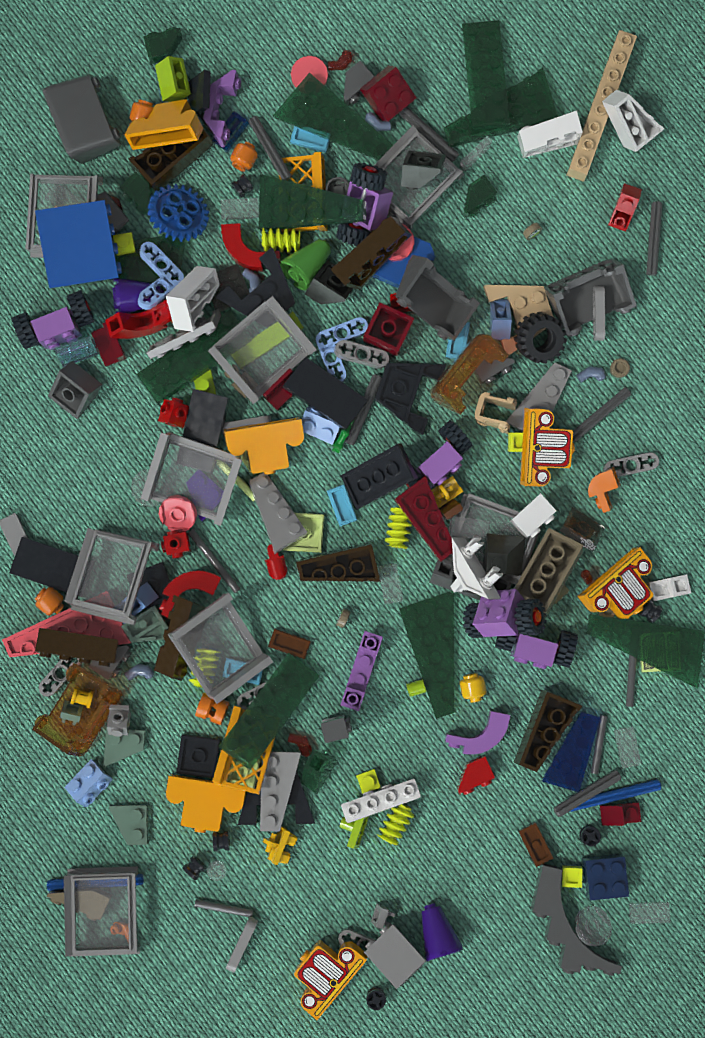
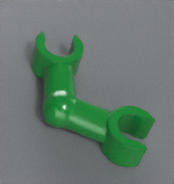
M354 420L346 431L341 430L338 439L333 443L332 451L340 453L346 438L350 434L349 431Z

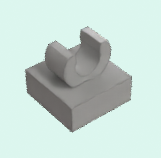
M377 903L371 923L380 929H383L384 925L391 927L392 924L387 922L386 918L388 916L395 917V914L384 905Z

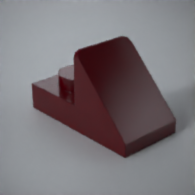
M639 802L599 805L601 825L625 826L627 823L641 822Z

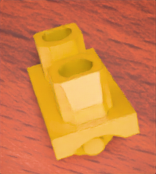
M453 476L431 490L438 508L464 492Z
M281 826L280 832L278 831L277 834L272 832L270 839L264 838L262 842L267 844L265 851L269 853L267 859L275 865H278V863L288 864L290 853L284 851L286 844L294 846L297 836Z

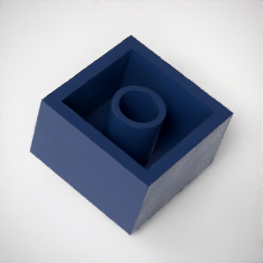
M620 853L582 857L586 896L590 901L629 897L625 856Z

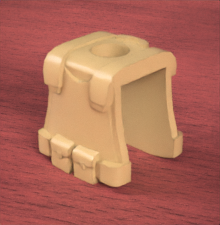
M488 392L482 393L475 410L476 422L480 426L487 427L488 425L498 428L501 433L508 434L510 425L504 421L483 417L486 404L490 403L515 411L517 399L511 397L503 399L490 396Z

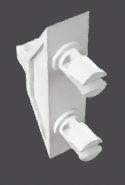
M475 535L468 543L465 537H452L453 566L457 577L450 586L453 592L469 590L487 599H501L493 584L502 577L503 573H498L500 568L493 566L486 574L475 555V552L484 545V542H479L482 538Z

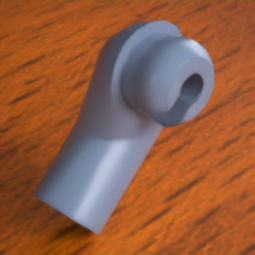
M369 112L366 114L365 122L373 131L391 130L390 121L380 122L374 113Z
M248 268L243 271L242 276L250 282V293L261 283V278Z
M589 366L577 374L576 377L581 383L589 377H595L596 380L603 381L606 378V374L601 367Z
M137 664L124 674L129 681L137 675L151 679L154 676V671L149 665Z

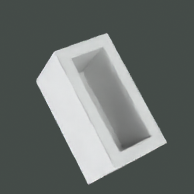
M539 494L510 522L525 538L528 536L533 538L541 531L539 529L540 525L543 523L547 525L555 518L553 514L556 510L542 494Z

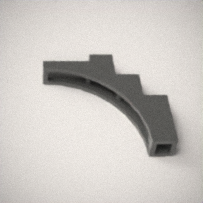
M541 864L530 909L532 912H535L537 917L546 918V916H549L544 937L551 945L560 946V943L562 944L558 962L560 968L563 969L562 971L568 974L580 973L581 966L583 965L584 969L595 971V968L603 970L604 974L614 976V973L621 974L622 966L619 962L594 952L573 932L565 916L561 901L560 884L562 869L558 866Z

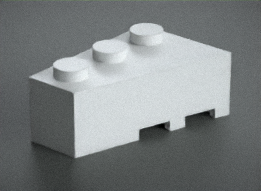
M615 90L602 101L623 147L637 152L664 130L627 93Z
M574 111L534 126H525L519 130L517 138L522 157L525 158L577 145L583 132L578 113Z
M196 266L166 295L174 329L194 332L196 320L198 317L202 318L204 314L202 310L205 304L211 302L220 285L215 268Z

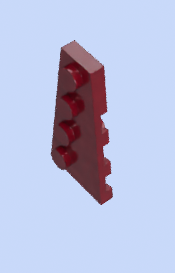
M424 476L394 498V500L441 562L453 553L452 538L443 521V516L436 504L428 480Z

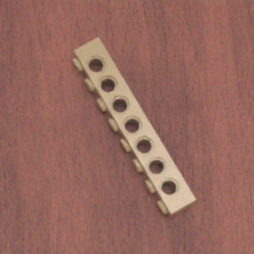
M619 30L583 127V133L575 149L566 176L584 182L609 116L602 101L615 90H618L637 38L636 35Z

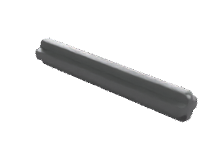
M407 106L399 112V115L411 126L414 125L417 131L442 154L446 155L451 162L458 158L459 153Z
M253 116L248 120L249 124L284 182L289 180L292 175L257 116Z
M657 201L651 205L646 274L649 276H656L658 270L663 204Z
M377 374L372 375L363 396L368 401L355 417L349 431L350 434L345 440L349 445H355L375 398L381 376Z
M624 387L574 429L573 441L576 442L631 396L629 389Z
M613 770L553 808L554 813L557 817L565 815L620 781V773L617 770Z

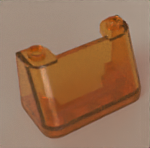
M483 333L478 334L465 345L431 387V398L438 405L461 415L466 409L462 402V398L466 395L461 389L464 383L483 360L492 364L493 360L504 362L509 355L491 336Z
M73 663L66 671V680L69 681V684L51 713L40 715L36 719L32 730L64 753L81 757L87 753L109 717V706L117 705L122 696V691L79 664ZM78 687V690L86 692L94 691L90 708H87L86 705L83 706L79 723L77 722L76 725H72L73 721L70 720L62 723L60 715L64 701L71 702L74 688Z

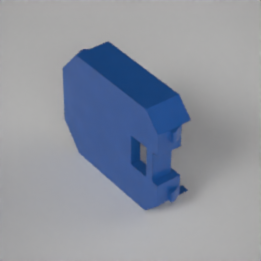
M414 237V248L407 258L401 261L388 260L372 277L399 288L406 266L412 255L428 258L431 262L434 261L436 256L431 244Z

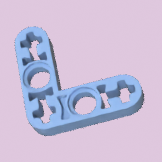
M145 242L141 245L140 257L160 277L139 294L138 305L142 309L150 310L166 298V295L184 279V275L154 243ZM145 250H152V254L149 252L146 254ZM162 261L166 263L167 267L161 269L156 263ZM172 277H178V281L176 279L171 280ZM156 286H164L166 292L159 293L156 290ZM151 294L154 295V296L151 297L150 302H148V301L144 302V301H143L144 298H145V299H148V298L151 296Z
M364 318L352 319L321 331L316 336V344L327 372L334 376V368L329 369V367L340 364V366H337V370L339 373H343L340 379L341 382L346 380V370L342 360L337 357L334 362L330 363L326 360V355L334 353V348L339 341H349L364 335L368 328V323ZM357 322L365 325L362 331L355 329L353 330V335H350L349 325H351V329L356 327ZM339 329L347 331L345 338H339L336 335ZM330 332H333L334 338L336 340L335 342H333L332 338L327 340L326 345H324L323 342H319L321 340V336L329 338L331 337Z

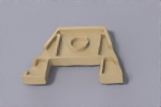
M483 286L488 303L508 298L517 329L520 327L517 325L519 321L523 322V317L525 316L530 317V313L537 314V312H542L553 317L544 286ZM542 328V329L538 330V331L535 333L534 337L537 336V335H538L539 333H541L542 331H544L546 328ZM515 336L510 337V339L501 340L505 357L517 350L515 346L517 342L514 341Z

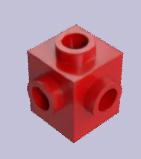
M173 397L172 400L164 399L158 421L173 427L184 428L189 406L183 404L184 401Z
M178 530L167 532V536H163L164 541L161 542L162 551L167 556H172V559L184 557L183 553L192 552L187 532L179 533ZM174 542L178 543L176 547H173Z

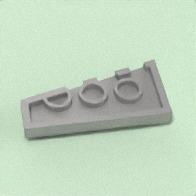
M219 309L212 311L213 315L207 319L204 316L198 319L194 324L196 326L194 332L179 330L176 333L177 336L174 337L171 334L151 345L146 352L149 358H160L170 349L177 350L187 341L191 343L204 333L208 335L214 332L222 315Z
M554 363L506 422L523 432L524 408H541L553 412L572 370Z
M263 472L249 480V486L259 508L262 521L265 524L267 535L272 543L274 554L307 535V531L267 474Z
M271 752L261 787L260 831L280 832L301 752Z

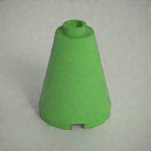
M318 239L284 258L280 263L284 276L288 280L291 278L295 282L293 285L296 288L305 291L331 254L330 244L326 240Z

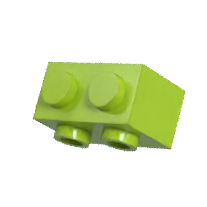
M168 56L155 65L162 101L183 100L191 94L183 58Z

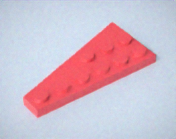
M109 591L84 601L109 608L115 607ZM71 608L2 639L9 657L40 654L35 652L39 628L118 640V645L131 644L121 628L124 625L122 622L73 611Z

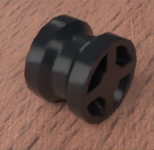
M243 174L239 177V180L231 182V186L241 199L245 196V193L254 190L249 180Z
M649 600L643 605L644 608L638 615L646 617L649 623H654L661 615L662 607L654 605L653 601Z
M592 825L583 826L579 832L580 840L587 846H596L601 840L600 832Z
M224 831V833L213 832L214 852L220 849L230 851L229 831Z
M194 855L190 858V862L182 867L186 874L194 880H197L199 874L207 869L206 865Z
M372 987L367 992L366 1001L369 1008L380 1010L385 1006L386 995L380 987Z

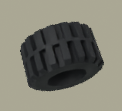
M537 312V314L530 313V317H523V322L519 321L517 325L520 327L515 329L514 333L517 336L514 337V341L517 342L515 346L523 356L535 363L541 362L544 364L547 363V360L554 361L555 356L559 357L561 355L559 353L560 350L564 351L563 343L567 342L564 336L567 334L559 320L546 313ZM542 328H546L548 336L545 343L540 347H534L533 337L535 333Z

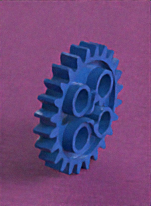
M168 184L166 189L160 187V190L155 191L154 195L151 196L147 215L151 216L150 222H155L153 228H160L159 234L166 233L165 238H168L170 235L173 241H175L176 237H179L180 242L183 241L184 237L187 241H190L191 237L196 239L198 234L202 235L203 230L206 229L209 217H207L209 211L206 210L207 204H202L204 198H197L198 192L191 193L192 188L186 191L184 185L179 189L177 184L174 185V188H171Z

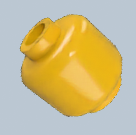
M478 673L464 675L460 681L462 696L464 699H470V702L481 701V697L487 693L484 678L478 675Z

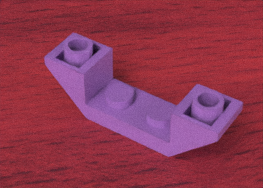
M231 70L210 85V105L203 116L206 127L221 147H225L226 140H229L230 129L227 128L225 121L219 120L218 109L219 105L223 103V95L236 96L237 90L241 88V78H239L236 70Z
M364 631L341 706L359 711L382 642V636Z

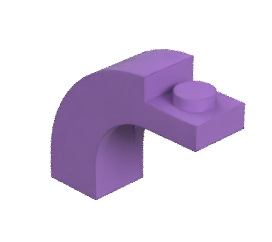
M489 711L487 725L479 735L462 737L446 733L444 741L448 743L449 747L460 748V745H462L463 754L486 752L496 746L505 735L510 715Z

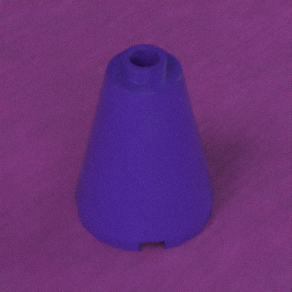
M113 278V283L116 282L115 287H113L114 309H118L115 314L118 312L128 314L142 310L138 305L139 294L150 286L151 283ZM160 285L156 286V290L159 293H164V289H161ZM151 294V296H150L148 299H145V298H144L143 301H144V302H146V301L150 302L151 297L154 296V295Z
M435 903L424 906L425 910L421 913L426 961L462 951L463 945L440 906L436 907Z

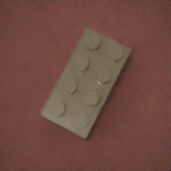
M548 528L514 589H517L525 600L539 599L543 603L542 607H545L544 613L548 615L583 552V545Z

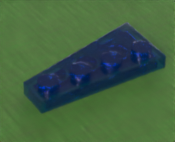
M584 712L579 713L544 774L542 782L575 792L580 791L600 717Z

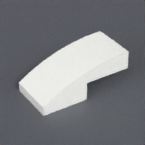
M687 574L646 583L653 593V597L650 599L652 601L691 593Z

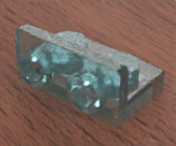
M91 336L54 348L56 356L63 367L72 361L76 363L99 354L95 340Z

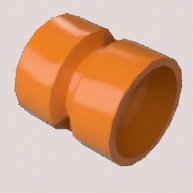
M204 692L195 716L202 719L210 718L211 722L221 725L230 702L223 699L217 704Z

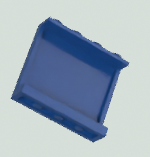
M105 200L35 210L49 288L119 278L122 270L120 262H116L115 257L119 253L117 243H113L112 240L115 230L113 223L110 224L108 216L112 215L110 204H106Z

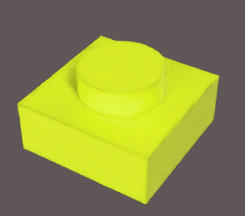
M132 232L113 235L114 243H117L119 254H116L117 256L136 252Z
M523 432L508 433L509 452H522Z
M375 769L356 775L362 794L381 788Z
M562 865V887L582 888V866Z

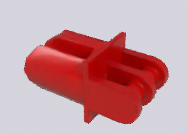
M270 544L267 547L269 559L265 560L268 573L273 579L282 580L287 575L285 556H279V552L274 554L273 546Z

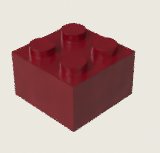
M388 65L360 88V91L378 118L386 122L416 99V96L395 66Z
M379 302L363 336V341L398 357L414 323V318Z

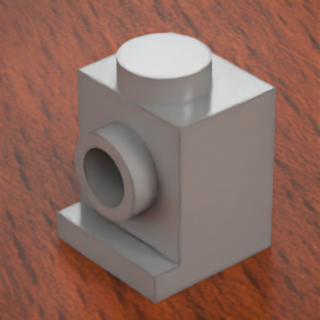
M129 705L109 706L107 723L109 735L116 737L128 735L131 718Z

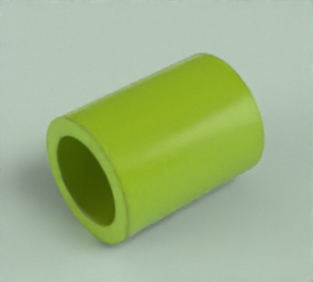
M423 679L406 684L410 697L426 692Z

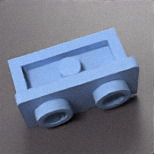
M310 406L306 408L302 417L303 432L333 445L340 427Z
M91 759L64 788L76 803L88 807L108 787L113 779Z

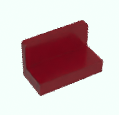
M106 322L102 323L103 328L95 330L91 334L105 367H108L127 358L119 339L110 337Z
M291 368L263 394L264 398L277 411L294 396L283 388V385L293 373Z

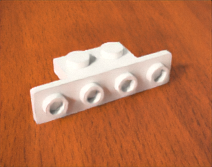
M411 779L394 786L392 784L383 786L380 791L375 793L374 791L362 794L363 797L343 803L341 807L346 822L351 823L416 800L421 795L415 779Z

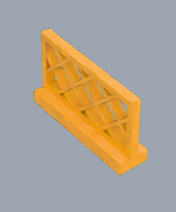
M314 152V155L282 158L284 163H292L295 166L290 171L291 175L297 169L305 175L298 183L292 177L290 178L296 185L289 193L284 189V184L287 181L284 182L279 175L281 232H284L286 220L290 216L297 220L293 227L287 228L288 233H291L292 229H295V232H299V230L301 232L320 230V232L328 231L325 157L321 152ZM304 161H311L312 167L305 172L300 166ZM308 177L312 180V186L305 190L301 184ZM298 187L305 192L299 201L292 196ZM308 195L313 199V204L309 209L301 204ZM291 197L296 204L289 211L285 208V202ZM299 205L306 211L300 219L292 214ZM310 214L314 218V225L306 226L302 221Z
M234 706L212 780L213 783L217 786H226L259 795L280 718ZM245 716L254 717L257 723L246 728L244 725ZM267 720L274 722L273 729L265 733L261 724ZM259 726L263 735L253 740L249 731ZM247 733L251 742L241 747L238 742L239 737ZM266 737L268 747L260 752L255 743ZM254 745L258 753L248 759L243 750ZM242 752L246 761L236 766L233 758L236 754ZM260 756L263 760V765L259 769L254 770L250 762ZM248 763L253 772L243 778L238 769ZM237 771L241 779L235 783L227 782L229 774ZM255 775L258 780L256 789L248 787L245 780Z

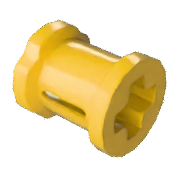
M75 687L70 704L77 703L90 708L94 691L86 692Z

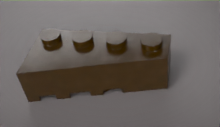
M203 129L197 141L157 146L151 149L147 148L142 151V154L136 157L132 156L128 160L154 191H159L160 187L164 188L206 152L213 143L210 136Z
M387 217L381 222L379 227L331 270L345 286L360 290L412 234L397 218Z
M371 543L296 560L300 581L381 582Z
M174 595L172 600L175 603L174 610H171L168 615V619H171L169 628L164 630L165 644L159 649L154 671L182 681L183 677L187 674L188 665L167 634L172 633L206 607ZM209 617L180 637L192 657L195 654V647L201 639L202 630Z
M39 628L35 652L40 653V657L51 658V655L59 656L60 660L71 661V658H77L80 663L90 664L91 661H98V665L110 667V663L115 664L118 640Z
M541 690L514 763L537 772L582 705Z

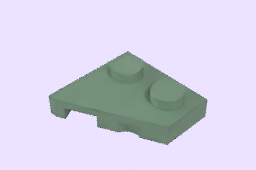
M155 606L136 616L135 626L126 623L121 626L131 643L164 640V630L168 629Z
M106 728L104 766L143 751L145 749L146 730L129 729L128 735L116 737L109 735Z
M110 805L109 810L127 845H147L148 805Z

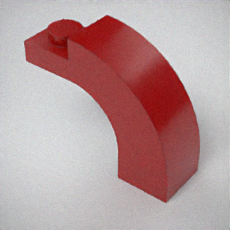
M240 223L221 224L223 242L230 257L243 268L263 272V263L258 258L265 252H255L244 245ZM274 251L278 262L281 263L280 251Z
M166 299L150 310L135 314L118 312L105 321L111 338L132 339L147 336L167 328V323L172 321Z
M190 571L179 575L162 592L163 595L169 598L162 601L159 608L162 610L161 615L168 618L169 612L175 604L172 602L173 596L179 597L186 590L197 589L212 596L221 577L205 571Z

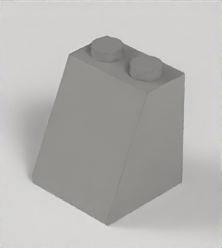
M386 925L379 932L381 936L377 940L373 938L365 946L367 950L364 953L392 985L399 989L427 961L395 925L391 927Z

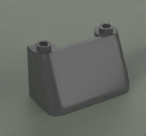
M91 74L43 88L44 97L65 151L72 159L81 164L121 146L119 140L121 138L120 133L116 127L113 128L109 125L97 94L100 91L99 87H101L100 81Z
M412 255L397 290L396 298L398 300L396 302L404 308L408 307L437 331L436 335L441 339L455 341L480 303L473 297L471 299L467 298L463 291L455 288L435 271L434 263L428 258Z
M607 259L555 281L544 288L557 319L564 326L563 330L566 331L567 337L578 335L582 329L581 325L593 320L594 286H604L605 314L612 311L626 314L637 306L624 264L614 259Z

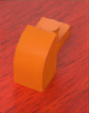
M614 467L599 472L591 480L588 487L589 498L597 495L595 501L598 509H602L603 513L611 511L613 508L607 491L619 488L621 485Z

